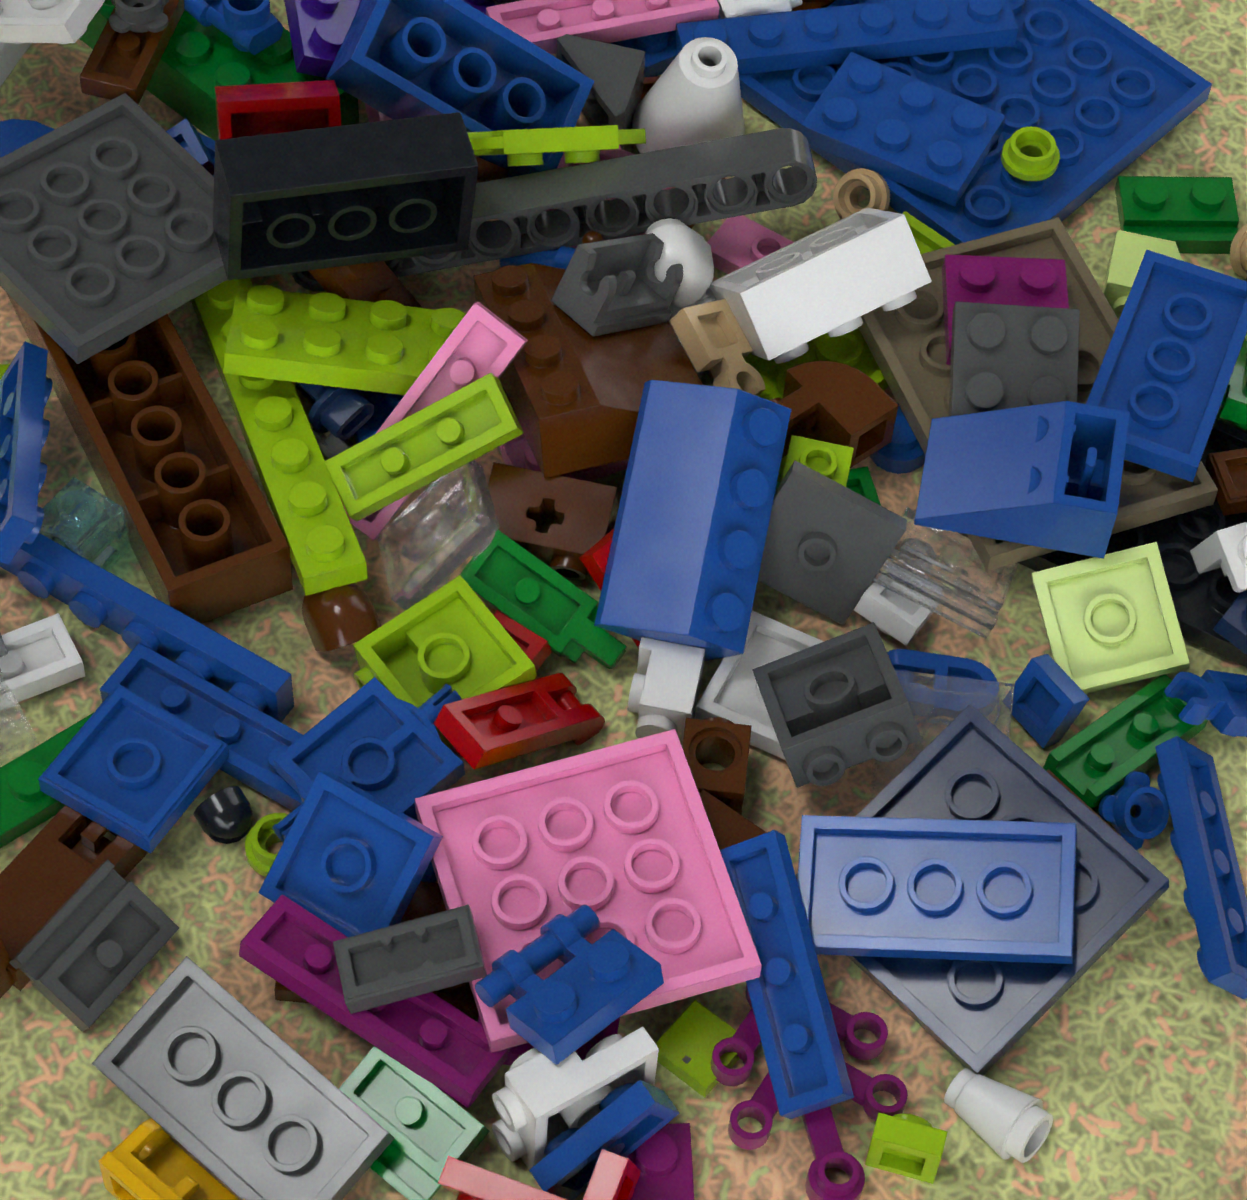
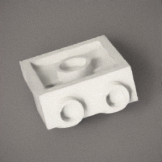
M642 1026L625 1037H622L620 1034H613L604 1038L589 1050L583 1061L574 1051L556 1065L536 1048H532L518 1057L511 1065L509 1071L505 1073V1087L492 1094L494 1105L501 1117L500 1120L492 1124V1131L507 1158L513 1162L521 1157L527 1168L531 1169L546 1156L544 1150L551 1140L568 1129L581 1128L601 1112L599 1104L611 1091L626 1083L635 1084L639 1080L654 1086L659 1048L645 1028Z

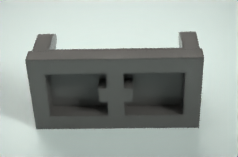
M653 233L578 244L551 301L592 336L667 323L672 314L668 308L683 279L682 264L671 265L666 271V277L663 282L656 278L654 266L661 257L664 242Z

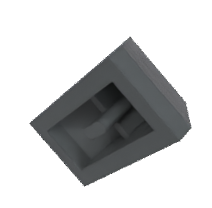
M568 34L557 38L556 58L595 81L582 109L583 114L592 126L618 125V130L630 129L635 110L643 92L645 51Z

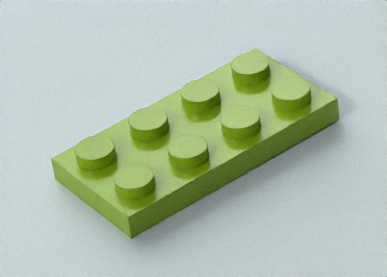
M237 285L224 354L223 374L405 395L466 313L455 308L435 310L404 306L392 300L370 302L346 299L327 292L306 294L282 291L270 285H257L254 287Z

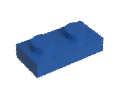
M639 1080L635 1084H623L611 1091L599 1104L601 1112L581 1128L568 1129L551 1140L544 1150L546 1156L529 1171L543 1191L568 1200H574L587 1189L601 1149L627 1157L679 1115V1111L665 1091L649 1083Z

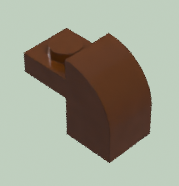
M832 361L807 362L788 369L783 398L777 397L770 400L791 408L782 458L787 456L791 436L795 435L854 448L850 468L891 443L899 406L865 373L849 365Z

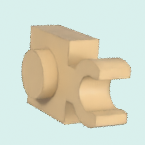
M726 299L682 308L669 320L697 373L710 370L714 377L713 386L737 388L756 396L765 390V383L760 373L744 360L753 349Z

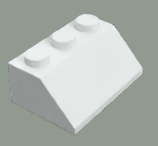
M867 207L711 282L710 288L716 300L726 299L753 349L752 355L768 361L774 358L775 363L780 364L806 353L809 350L807 342L827 332L829 337H837L857 329L863 324L861 316L872 310L882 307L883 311H891L912 302L917 298L915 290L932 282L905 214Z

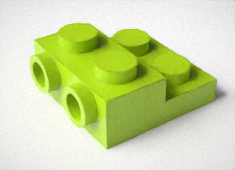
M461 575L353 644L360 668L353 676L359 688L361 689L375 677L396 698L413 704L417 708L442 689L445 684L450 685L452 691L455 690L461 699H466L537 678L533 662ZM436 727L441 741L451 749L453 745Z

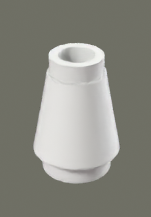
M968 1068L963 1069L956 1075L944 1097V1103L953 1108L955 1113L1004 1160L1010 1157L1015 1158L1021 1163L1030 1160L1040 1149L1052 1127L1053 1116L1042 1109L1043 1102L1041 1099L981 1074H976Z

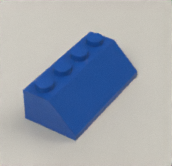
M649 380L644 383L594 626L641 641V637L703 648L705 649L704 661L744 653L791 408L737 388Z

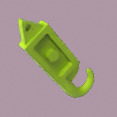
M618 125L467 132L475 156L507 155L508 166L543 165V153L564 152L565 164L591 163L600 161V150L619 149V145L646 144L645 129L618 130Z

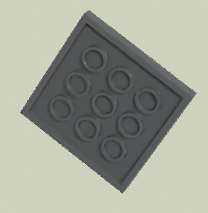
M126 93L110 100L0 158V286L77 364L85 361L228 280L213 229L214 177Z

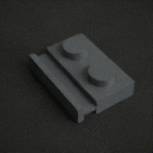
M108 859L99 865L9 962L16 970L19 968L33 981L32 985L81 1031L90 1028L179 929L131 881L126 882L113 869L115 865Z

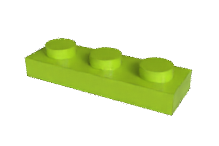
M489 373L324 462L349 517L359 521L524 434L499 379L493 373Z

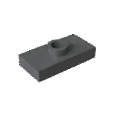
M469 904L333 941L345 1004L350 1014L487 976L476 925Z

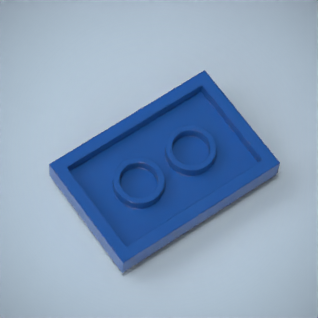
M850 52L802 122L800 132L807 138L810 146L862 168L873 170L881 176L955 207L1003 132L1006 115Z

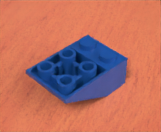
M1061 401L932 419L914 525L1104 559L1118 513L1130 412L1071 401Z

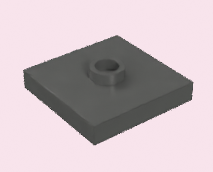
M795 460L775 491L758 581L844 625L906 531L907 519Z

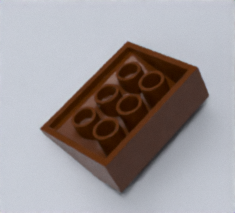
M536 263L519 266L508 265L492 272L474 275L476 302H480L528 340L499 379L544 478L629 459L644 383L646 381L659 380L703 385L669 320L667 323L592 336L551 301L566 269Z

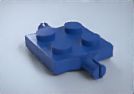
M374 677L273 759L276 772L299 794L302 804L318 772L330 771L413 819L417 815L415 798L445 791L465 775L464 762L441 741L436 726L433 724L444 704L462 699L455 690L452 691L450 685L445 684L442 689L417 708L413 704L396 698ZM302 804L279 823L272 826L275 834L282 842L285 840Z

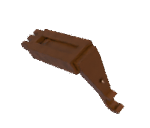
M65 805L0 873V998L12 985L21 991L31 980L19 968L16 970L9 962L100 864L108 859L115 865L113 869L124 879L148 852ZM110 832L116 837L113 841H110L104 835Z

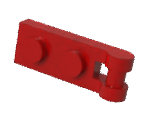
M556 673L444 704L433 724L453 745L456 752L475 770L571 740L576 745H581L600 732L604 726L605 718L592 704L583 705L575 696L577 688L565 674Z

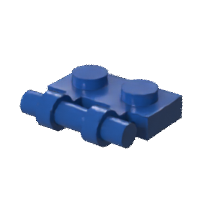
M585 904L567 917L558 914L540 928V937L519 952L515 950L507 951L492 963L493 971L475 984V990L479 998L489 1007H493L509 994L513 996L517 1001L506 1008L510 1028L556 1065L664 983L661 964L615 929L606 933L593 944L584 939L600 927L598 916ZM556 959L565 964L545 980L536 975Z

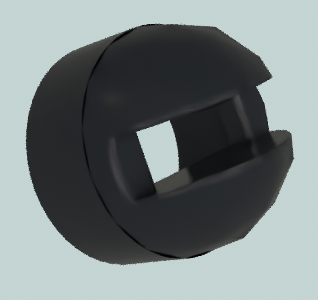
M230 786L216 792L204 800L194 811V817L203 831L215 842L223 844L239 842L248 834L251 828L252 808L239 786Z

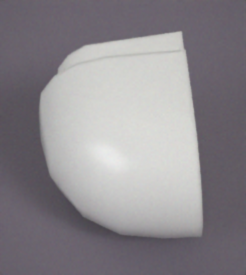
M668 218L656 221L647 228L645 233H653L664 242L661 257L654 266V274L660 282H663L666 277V271L671 265L682 264L683 279L671 305L686 307L694 304L705 294L714 277L711 245L704 240L703 236L678 219Z

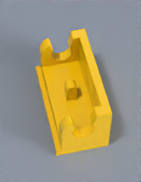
M152 1118L140 1124L112 1152L108 1151L98 1161L105 1188L118 1200H239L171 1140L170 1135Z

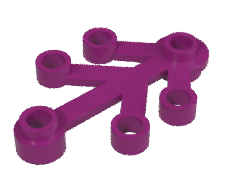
M747 984L745 993L751 1010L733 1037L725 1038L718 1042L712 1053L711 1070L716 1080L726 1086H738L748 1080L754 1063V1053L761 1045ZM829 1002L838 1038L844 1042L847 1052L859 1060H872L878 1057L884 1049L888 1036V1029L884 1020L871 1012H861L853 1016ZM859 1029L869 1030L875 1034L877 1041L863 1043L855 1037L854 1032ZM735 1052L743 1061L744 1066L739 1069H729L721 1063L720 1057L724 1053ZM845 1062L854 1098L851 1100L863 1106L864 1111L871 1119L876 1121L878 1112L890 1116L903 1113L908 1093L905 1084L899 1078L890 1074H880L872 1078ZM769 1071L752 1098L737 1104L731 1112L728 1134L732 1142L742 1149L754 1150L760 1148L769 1138L772 1119L778 1111ZM878 1091L889 1092L895 1097L897 1103L892 1106H883L874 1099L873 1094ZM830 1106L802 1115L815 1159L810 1165L805 1183L808 1198L810 1200H859L865 1184L864 1170L855 1157L843 1151ZM745 1117H751L760 1122L762 1129L756 1133H749L740 1128L738 1121ZM830 1168H839L846 1172L849 1181L844 1184H835L827 1179L825 1171Z

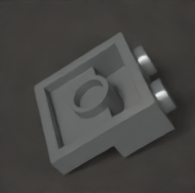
M874 622L752 669L781 750L797 788L808 783L817 786L831 785L843 776L847 768L873 758L881 762L893 761L905 753L908 745L922 740L909 702Z

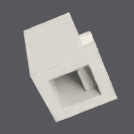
M641 637L637 673H634L627 708L629 712L638 713L635 731L638 739L676 729L680 743L683 745L686 718L694 719L702 683L705 649Z

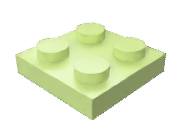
M1157 542L1105 554L1104 559L1093 557L1031 573L1053 660L1085 694L1189 669L1188 654Z

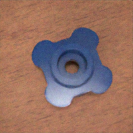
M1133 771L1125 777L1124 785L1114 795H1105L1101 799L1099 815L1104 821L1110 822L1117 833L1134 849L1138 850L1142 847L1144 839L1154 838L1164 830L1169 819V806L1164 794L1157 788L1150 787V778L1147 774ZM1133 805H1136V813L1132 817L1130 809Z

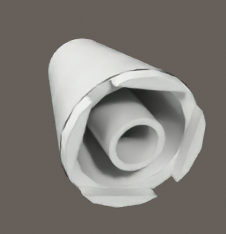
M702 37L688 42L678 53L635 110L632 129H645L646 144H636L640 153L745 135L738 63L734 52L727 44L715 38Z

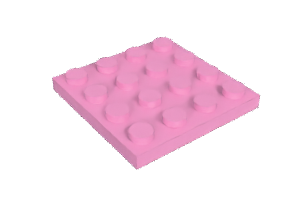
M676 729L415 798V809L419 823L443 836L431 862L446 910L469 904L474 917L487 975L493 971L492 963L507 951L515 950L519 952L540 937V928L558 914L567 917L585 904L598 916L600 927L584 939L593 944L606 933L615 929L661 964L664 983L622 1016L761 976L762 964ZM556 959L536 975L545 980L565 964ZM483 978L470 981V987L491 1053L528 1043L509 1026L506 1008L517 1000L509 994L493 1007H489L482 1002L475 990V984Z

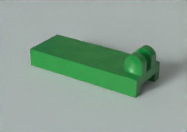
M1166 674L1160 675L1051 751L1043 769L1046 771L1049 769L1093 810L1099 806L1101 799L1105 795H1114L1124 785V779L1130 772L1138 771L1145 773L1159 763L1155 746L1176 736L1188 742L1205 728L1208 720L1206 719L1200 725H1191L1181 721L1178 715L1187 703L1179 698L1166 696L1164 691L1172 679Z

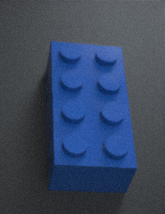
M362 0L325 79L335 80L338 88L393 120L460 112L467 132L575 127L595 82L463 0ZM564 152L543 153V165L508 166L507 155L477 157L507 169L509 178L557 169Z

